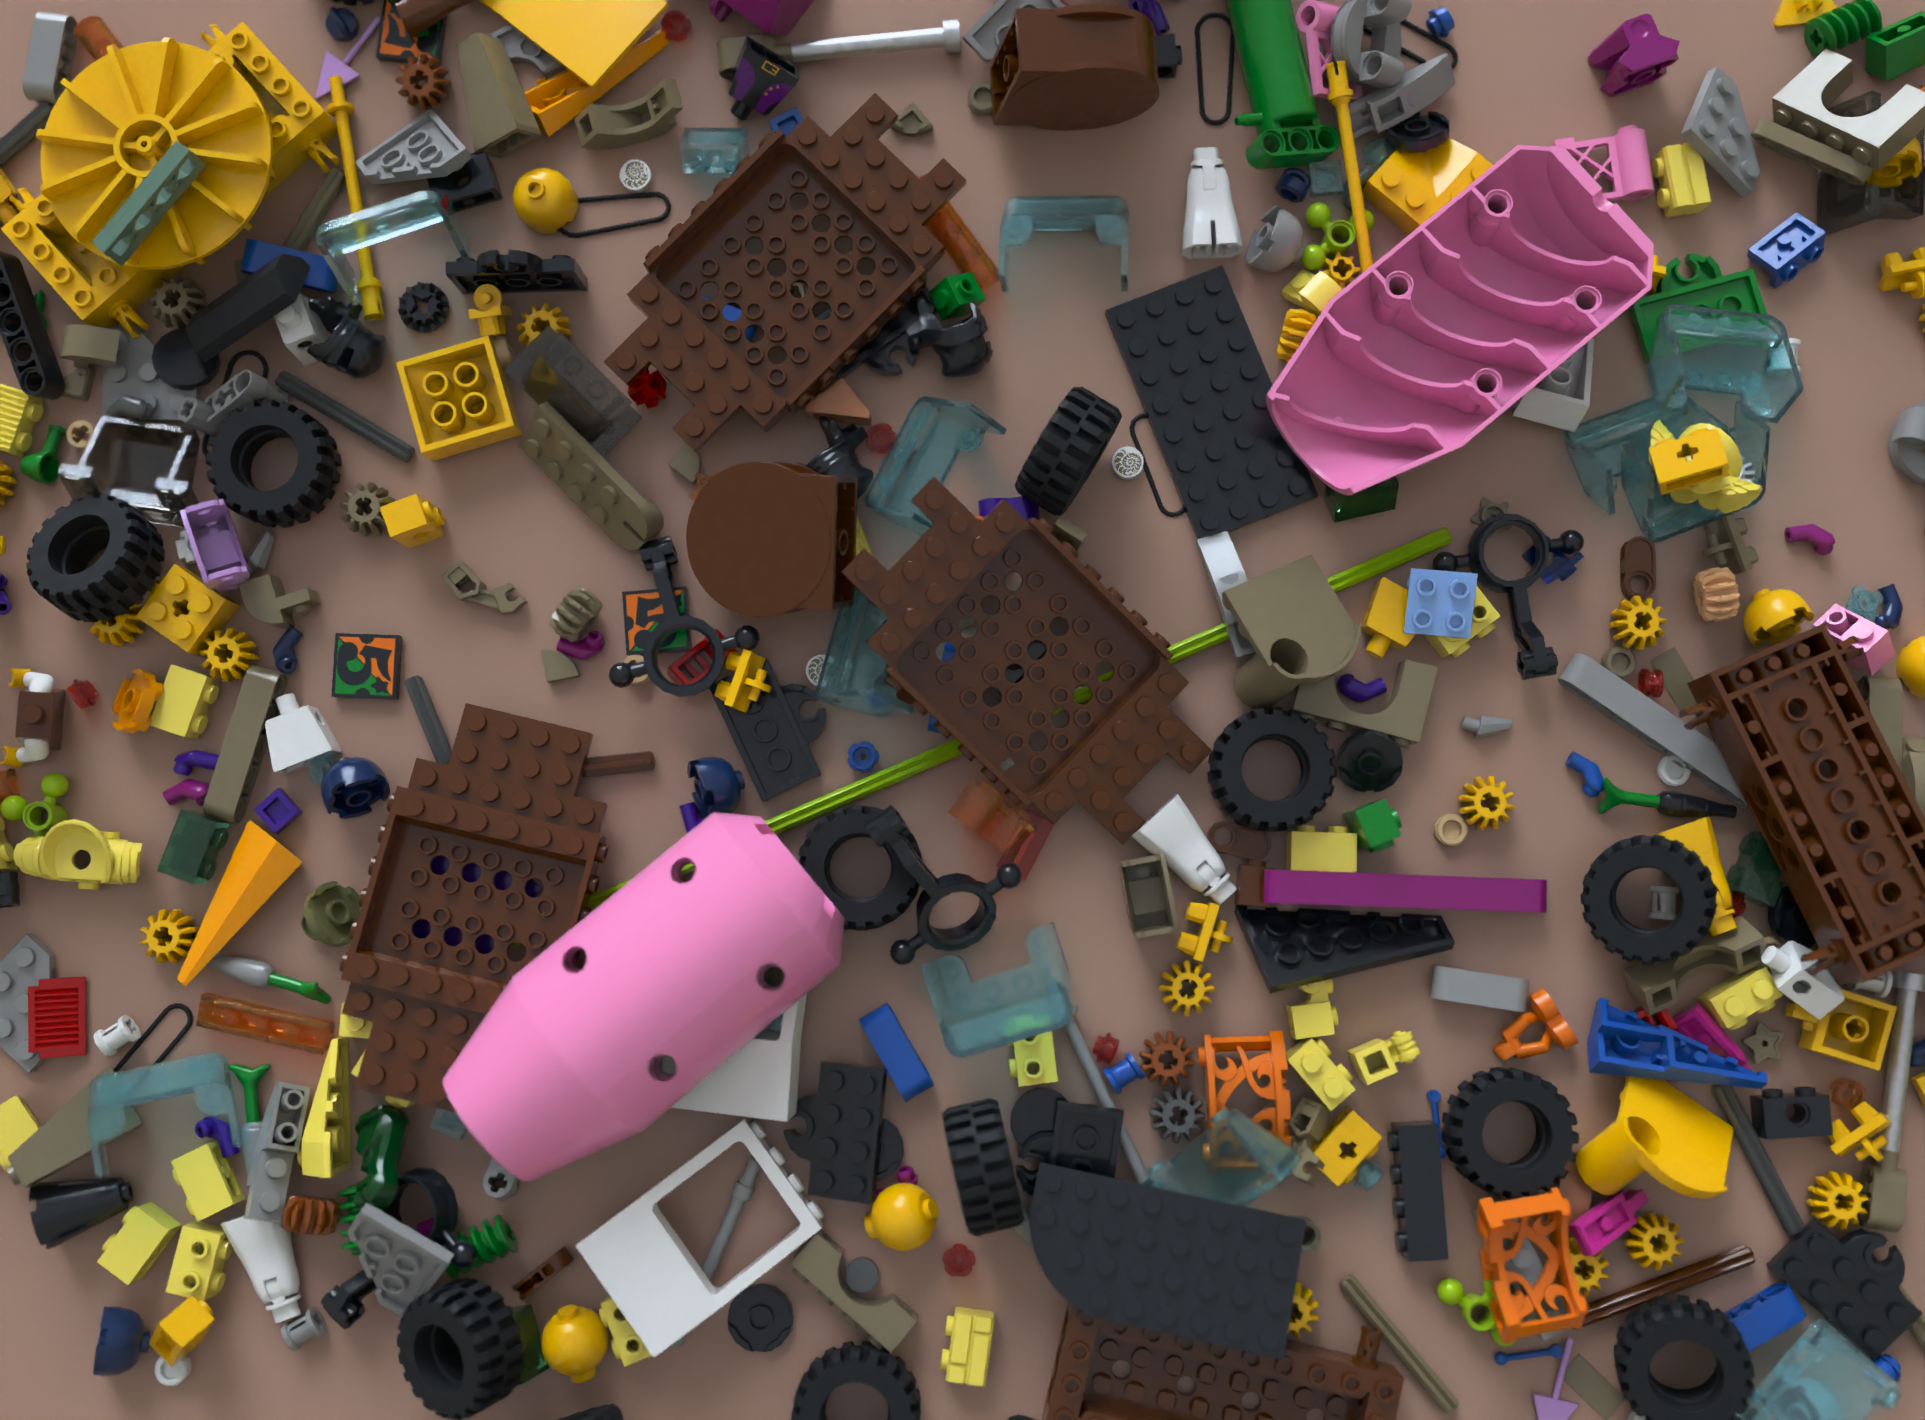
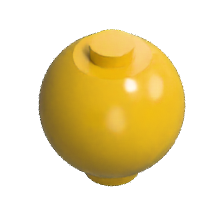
M897 1183L885 1188L876 1197L871 1212L865 1215L864 1225L870 1238H878L882 1244L893 1250L910 1251L922 1246L931 1237L936 1226L939 1210L936 1201L921 1187L911 1183Z
M574 1304L563 1306L551 1317L543 1330L541 1349L544 1359L556 1372L570 1376L572 1382L581 1383L588 1381L596 1375V1366L600 1364L607 1352L609 1342L608 1330L603 1325L600 1316L593 1310Z

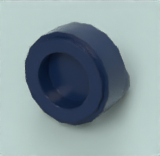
M331 7L329 9L330 13L326 18L327 31L339 42L353 40L359 32L360 25L358 19L346 8L336 9Z
M1295 167L1287 168L1280 176L1275 189L1284 199L1291 202H1301L1304 200L1310 187V178L1301 169Z

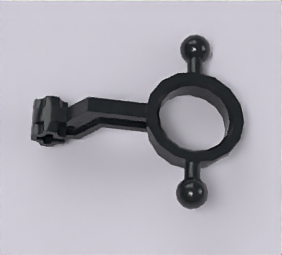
M1499 514L1486 519L1474 530L1468 543L1467 554L1455 556L1450 552L1438 553L1433 560L1432 567L1434 570L1455 572L1458 568L1470 567L1472 573L1478 574L1477 580L1484 587L1497 593H1507L1514 640L1522 649L1521 652H1517L1516 660L1517 670L1521 675V679L1527 680L1557 674V655L1554 653L1552 646L1545 647L1544 636L1532 621L1527 588L1543 573L1550 552L1562 551L1567 555L1577 554L1584 546V538L1578 531L1567 530L1559 538L1546 540L1544 532L1534 522L1518 514ZM1503 525H1514L1523 529L1532 538L1535 546V561L1531 570L1523 578L1515 581H1505L1496 577L1487 568L1484 560V544L1488 536L1497 527Z
M669 535L649 541L640 547V555L646 571L653 570L666 620L658 624L647 637L643 650L644 662L631 666L625 662L616 663L609 671V679L614 686L625 688L633 682L634 678L648 674L650 680L666 693L679 697L694 696L709 689L719 678L725 662L724 651L734 648L752 650L759 644L760 635L753 626L744 625L738 628L735 635L720 639L717 631L704 620L681 615L674 591V577L670 567L671 564L678 563L677 553ZM691 629L701 632L707 637L712 647L713 661L710 670L701 680L693 684L678 685L670 682L663 676L658 666L657 655L661 643L668 635L678 630Z
M890 805L864 824L867 832L879 847L881 846L882 848L887 843L892 846L904 867L924 889L916 902L918 933L909 940L900 939L895 941L890 949L892 960L899 965L911 963L915 958L916 950L926 943L934 949L954 951L965 949L980 941L990 931L996 919V903L992 896L1003 888H1015L1021 882V870L1013 863L1001 865L997 870L996 878L989 883L977 881L970 875L960 873L943 875L937 878L918 857L903 832L908 829V826L894 806ZM957 892L973 893L980 898L976 913L967 922L949 929H938L929 924V915L933 907L942 898Z
M418 1167L404 1172L398 1177L399 1192L396 1199L383 1212L403 1224L400 1214V1199L404 1189L410 1183L418 1184L429 1196L434 1211L433 1226L426 1238L441 1246L445 1245L454 1253L451 1261L458 1268L471 1266L476 1260L477 1250L474 1244L469 1241H460L453 1234L458 1219V1204L454 1190L447 1179L431 1168ZM363 1269L342 1283L340 1287L336 1285L330 1292L326 1293L321 1300V1304L342 1329H347L364 1315L366 1309L361 1301L376 1290L377 1287L373 1278H367Z

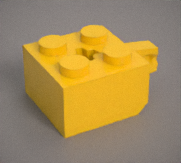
M174 564L160 581L154 580L156 585L151 592L147 591L150 593L146 598L147 602L136 617L187 653L204 657L199 652L209 648L204 639L210 638L215 640L214 631L223 630L241 605L222 592L208 589L203 579L197 574Z
M1841 989L1845 1000L1819 1020L1798 1004L1787 1003L1784 1015L1803 1021L1799 1048L1862 1068L1880 1071L1897 1009L1896 1006Z

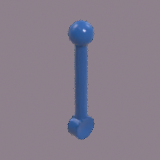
M1432 1089L1427 1092L1426 1097L1431 1102L1433 1122L1438 1124L1440 1158L1443 1159L1446 1156V1150L1442 1147L1438 1101L1441 1099V1095L1437 1090Z
M1552 1344L1549 1349L1512 1354L1498 1352L1495 1354L1494 1359L1498 1365H1505L1508 1361L1549 1355L1554 1358H1561L1564 1350L1560 1345Z

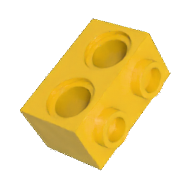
M191 1295L158 1323L149 1344L171 1367L174 1366L205 1338L215 1320L212 1317L213 1312L203 1300L197 1301Z

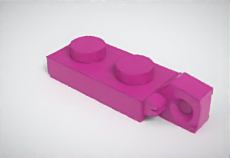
M1699 1002L1672 1017L1678 1026L1676 1030L1678 1033L1709 1046L1708 1051L1723 1058L1730 1056L1737 1059L1738 1065L1752 1071L1746 1063L1747 1058L1740 1048Z
M1631 1189L1627 1192L1619 1190L1617 1193L1603 1199L1568 1225L1583 1256L1595 1255L1637 1223L1635 1211L1649 1202L1643 1189Z

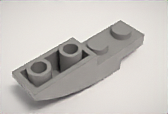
M1444 53L1403 72L1402 78L1393 87L1381 88L1349 103L1354 139L1372 130L1380 133L1411 117L1446 93L1456 83L1448 54ZM1334 110V111H1332V112H1333V115H1334V118H1335V121H1336V124H1337V128H1338V131H1339L1337 113H1336V110Z
M1224 531L1196 540L1235 658L1239 659L1255 654L1256 651L1249 639L1240 634L1238 629L1239 623L1232 611L1226 609L1222 604L1223 596L1221 594L1223 591L1248 581L1228 532Z
M276 1082L260 1127L249 1169L246 1187H250L244 1219L271 1223L282 1222L294 1154L299 1153L311 1087Z

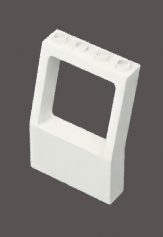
M807 994L783 1013L781 1033L760 1032L671 1108L788 1122L797 1111L801 1034ZM668 1055L663 1057L662 1070L665 1073L674 1074L677 1070L675 1061Z
M745 1117L575 1245L653 1358L728 1303L818 1232L824 1224L821 1220L824 1217L822 1210L814 1200L808 1202L802 1193L805 1189L804 1185L795 1173L788 1174L782 1165L786 1162L783 1155L775 1146L769 1147L763 1138L766 1136V1132L756 1119L751 1122L749 1117ZM743 1142L793 1211L800 1225L723 1286L714 1287L659 1210L657 1202L734 1143Z

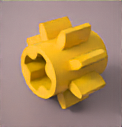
M1337 252L1333 261L1328 258L1325 259L1323 267L1327 270L1321 272L1328 275L1344 289L1345 285H1349L1355 280L1351 276H1356L1360 268L1354 267L1352 262L1354 256L1348 258L1341 257L1340 252Z

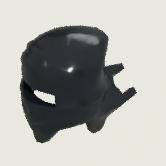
M332 296L325 298L326 304L319 299L311 298L308 302L309 308L320 317L323 325L331 335L325 343L310 345L307 353L326 366L332 367L354 379H363L379 370L385 357L387 339L384 335L374 334L358 320L363 308L358 300L353 299L348 306H345L342 301L337 303Z
M922 297L916 299V306L919 312L918 320L905 327L909 337L907 341L911 350L933 347L935 353L941 359L943 364L941 372L945 377H966L979 373L985 364L990 362L993 349L991 342L984 339L983 334L988 331L984 316L981 314V310L976 306V302H970L971 315L968 318L943 328L940 321L929 310Z
M821 416L818 420L826 435L829 448L816 455L807 465L800 462L797 464L811 468L821 475L858 476V500L868 489L874 478L872 470L863 467L855 453V449L868 435L863 427L857 429L855 424H851L841 429L834 419L829 420L827 417Z

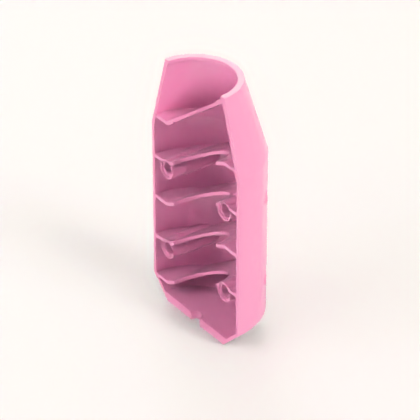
M1517 145L1330 299L1267 393L1266 404L1270 416L1284 440L1306 467L1330 488L1348 496L1454 452L1465 445L1652 289L1654 243L1616 203L1612 204L1605 199L1602 194V187L1565 148Z
M713 812L512 977L444 1076L443 1085L446 1094L471 1133L498 1163L522 1181L530 1182L644 1131L837 969L841 963L845 918L761 816ZM687 864H694L696 866L695 876L686 883L681 878V870ZM585 950L587 963L581 969L576 963V957L579 952ZM771 967H778L783 972V981L778 986H771L765 980L766 971ZM665 1055L673 1058L677 1065V1070L674 1074L665 1073L661 1068V1059Z

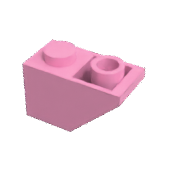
M1834 604L1813 624L1814 628L1825 623L1835 644L1846 640L1848 637L1856 636L1859 641L1852 644L1847 650L1850 651L1863 647L1864 653L1845 662L1871 676L1895 655L1889 630L1837 604Z

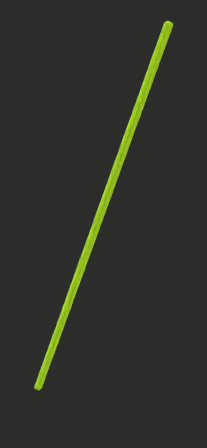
M1443 527L1326 579L1334 592L1337 593L1450 544L1452 537L1448 529ZM1221 623L1171 645L1168 650L1174 656L1167 661L1170 664L1228 640L1229 637L1225 624ZM1113 671L1097 678L1101 681H1106L1112 677ZM1085 685L1078 686L1073 692L1074 700L1078 704L1091 698L1090 689ZM1056 709L1052 715L1064 711V709ZM956 739L948 741L770 818L765 822L776 835L962 755L957 749L961 743ZM694 864L685 865L681 870V876L696 870V866ZM631 879L590 896L588 908H591L592 912ZM520 942L513 943L510 947L516 948L523 944Z

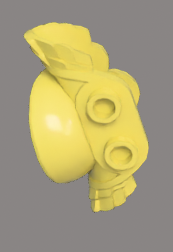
M1660 419L1654 423L1650 431L1649 448L1655 446L1661 440L1675 439L1674 435L1669 432L1666 425L1664 426ZM1707 423L1694 424L1685 429L1678 439L1687 437L1691 432L1698 429L1708 428L1711 430L1718 427ZM1718 428L1729 463L1730 476L1669 494L1671 499L1677 503L1689 504L1698 500L1702 508L1708 510L1718 509L1725 514L1748 506L1760 495L1763 488L1753 482L1739 478L1742 470V458L1738 446L1729 435ZM1649 453V464L1652 465ZM1690 456L1683 457L1686 459V462L1692 461Z
M72 819L61 821L52 826L44 837L36 836L17 843L13 852V858L16 866H19L24 874L48 880L78 882V889L99 890V884L123 885L127 884V882H137L140 875V858L143 844L128 842V839H120L121 832L100 831L89 822ZM80 850L87 851L91 856V862L85 869H79L74 863V857Z

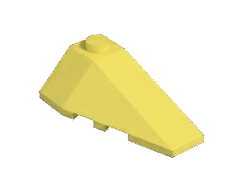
M349 1037L331 1039L297 1155L298 1164L302 1166V1175L331 1178L352 1168Z

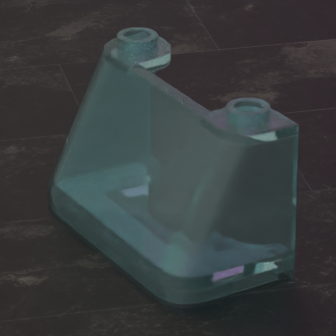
M1224 1107L1210 1119L1213 1125L1166 1163L1161 1158L1146 1171L1150 1177L1142 1184L1246 1206L1261 1193L1270 1191L1280 1184L1303 1159L1291 1146L1236 1108L1229 1112Z
M1820 1318L1804 1332L1753 1391L1752 1397L1746 1399L1747 1409L1743 1414L1736 1413L1735 1420H1865L1874 1409L1881 1410L1885 1407L1887 1410L1893 1408L1901 1397L1899 1391L1902 1388L1899 1383L1840 1332Z

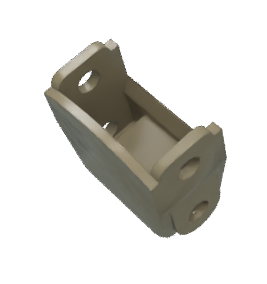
M1165 854L1121 861V883L1129 924L1134 938H1145L1179 931Z

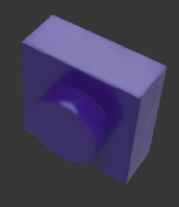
M277 788L253 809L274 834L282 832L303 813L282 788Z

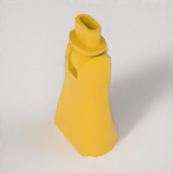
M1704 817L1657 834L1665 836L1666 839L1677 840L1683 843L1684 847L1691 852L1694 850L1700 856L1704 866H1708L1717 891L1716 913L1709 928L1712 937L1738 928L1732 916L1735 913L1734 908L1726 910L1732 907V896L1722 867L1710 817Z

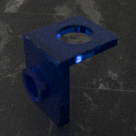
M1534 545L1522 555L1531 567L1535 561ZM1562 551L1552 552L1553 562L1545 566L1540 577L1547 584L1558 578L1563 582L1577 570L1574 565L1584 556L1578 552L1567 558Z

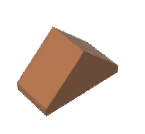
M843 378L835 382L806 406L808 419L818 420L821 416H825L829 420L834 419L835 422L871 426L872 419L869 410Z

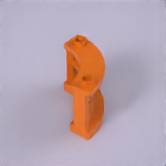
M1269 1031L1268 1036L1211 1037V1035H1204L1203 1047H1197L1198 1067H1204L1207 1141H1202L1203 1162L1209 1161L1210 1174L1217 1173V1169L1276 1167V1173L1290 1172L1291 1136H1289L1287 1119H1291L1290 1091L1286 1090L1285 1073L1288 1067L1283 1031ZM1268 1050V1052L1261 1053L1249 1060L1244 1052ZM1238 1051L1242 1065L1237 1068L1233 1060L1225 1057L1228 1062L1225 1069L1217 1067L1215 1052ZM1256 1071L1258 1079L1264 1074L1268 1075L1269 1084L1263 1088L1259 1087L1254 1080L1253 1072ZM1215 1076L1218 1079L1225 1081L1218 1090L1217 1094L1215 1088ZM1245 1078L1258 1095L1266 1099H1272L1273 1107L1265 1108L1253 1117L1249 1129L1243 1127L1225 1106L1233 1090ZM1217 1115L1228 1128L1217 1132ZM1263 1119L1270 1120L1272 1127L1269 1131H1264L1260 1127L1259 1135L1255 1134L1260 1121ZM1240 1138L1245 1141L1243 1151L1219 1152L1220 1143L1224 1139L1231 1140L1230 1150L1235 1149L1239 1145ZM1252 1145H1253V1146H1256V1147H1258V1148L1265 1149V1150H1264V1151H1251V1148H1252Z
M1557 1187L1550 1188L1549 1193L1496 1203H1494L1492 1197L1479 1199L1477 1233L1482 1235L1484 1240V1250L1479 1251L1483 1280L1490 1279L1492 1287L1490 1290L1494 1294V1299L1489 1300V1304L1503 1344L1516 1342L1517 1338L1569 1328L1581 1329L1585 1316L1588 1314L1587 1302L1585 1297L1579 1293L1570 1258L1568 1224L1572 1216L1571 1207L1568 1200L1562 1198ZM1548 1213L1547 1222L1541 1224L1540 1221L1543 1217L1541 1214ZM1535 1215V1216L1531 1219V1221H1530V1223H1529V1226H1528L1527 1223H1528L1529 1216ZM1524 1237L1536 1244L1547 1256L1542 1272L1533 1287L1518 1273L1505 1269L1504 1262L1509 1261L1519 1252ZM1508 1238L1512 1241V1244L1509 1248L1503 1249V1239ZM1555 1276L1557 1277L1558 1283L1553 1282ZM1517 1281L1526 1295L1523 1296L1519 1289H1517L1515 1294H1511L1509 1285ZM1561 1295L1568 1314L1548 1318L1540 1302L1543 1300L1553 1309L1559 1310L1554 1304V1298ZM1533 1310L1540 1318L1520 1323V1320Z

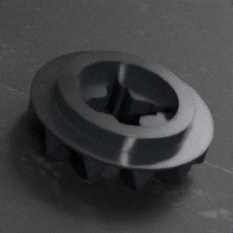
M418 282L417 285L406 287V292L402 297H399L400 303L397 311L402 322L414 331H433L439 328L448 316L449 302L447 296L439 287L432 283ZM417 298L423 302L430 301L427 307L431 315L421 310L416 312L419 308L416 304Z

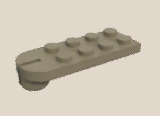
M547 401L537 406L519 446L526 455L620 547L627 550H636L658 535L664 527V518L660 509L654 503L645 500Z

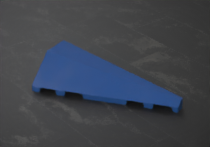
M1599 998L1596 1002L1587 1040L1589 1073L1762 1089L1768 1083L1766 1073L1763 1071L1753 1072L1738 1065V1060L1730 1056L1723 1058L1708 1051L1709 1046L1661 1024L1654 1026L1637 1018L1638 1014L1631 1010L1624 1012L1609 1005V1000L1605 998Z

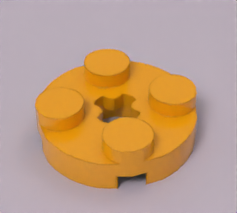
M141 669L131 671L136 674L132 680L127 678L123 680L113 704L112 712L118 714V722L112 721L113 727L116 730L129 734L137 731H147L151 724L152 717L150 713L154 701L159 700L163 691V684L156 682L155 675Z

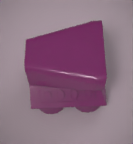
M1643 14L1623 22L1589 54L1588 61L1594 68L1609 70L1600 90L1611 97H1615L1651 84L1667 73L1666 67L1679 59L1677 55L1679 41L1660 35L1650 14Z

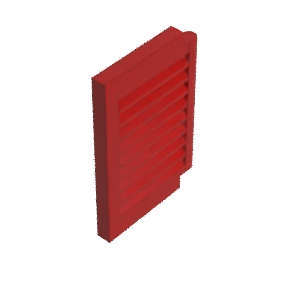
M85 977L39 979V986L28 987V1053L39 1052V1059L86 1055Z

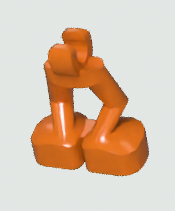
M1543 988L1530 995L1532 1011L1522 1013L1501 1032L1504 1040L1493 1046L1495 1054L1501 1059L1506 1060L1515 1055L1516 1058L1522 1060L1548 1053L1551 1040L1565 1051L1578 1043L1574 1032L1561 1016L1552 998ZM1537 1021L1545 1024V1031L1541 1041L1522 1044L1518 1039L1530 1024Z

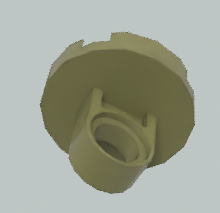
M331 881L323 883L308 894L304 904V916L302 917L301 924L304 933L309 938L320 940L328 946L341 947L352 942V939L349 937L350 929L353 922L358 920L362 907H359L360 896L350 886L344 888L341 885H337L338 882Z

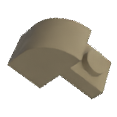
M66 325L64 327L60 358L74 361L75 368H88V364L115 369L120 331L91 325Z
M270 574L238 584L248 612L257 620L275 627H295L291 614L293 616L306 615L313 611L312 607L321 605L318 592L309 588L285 595L281 580Z

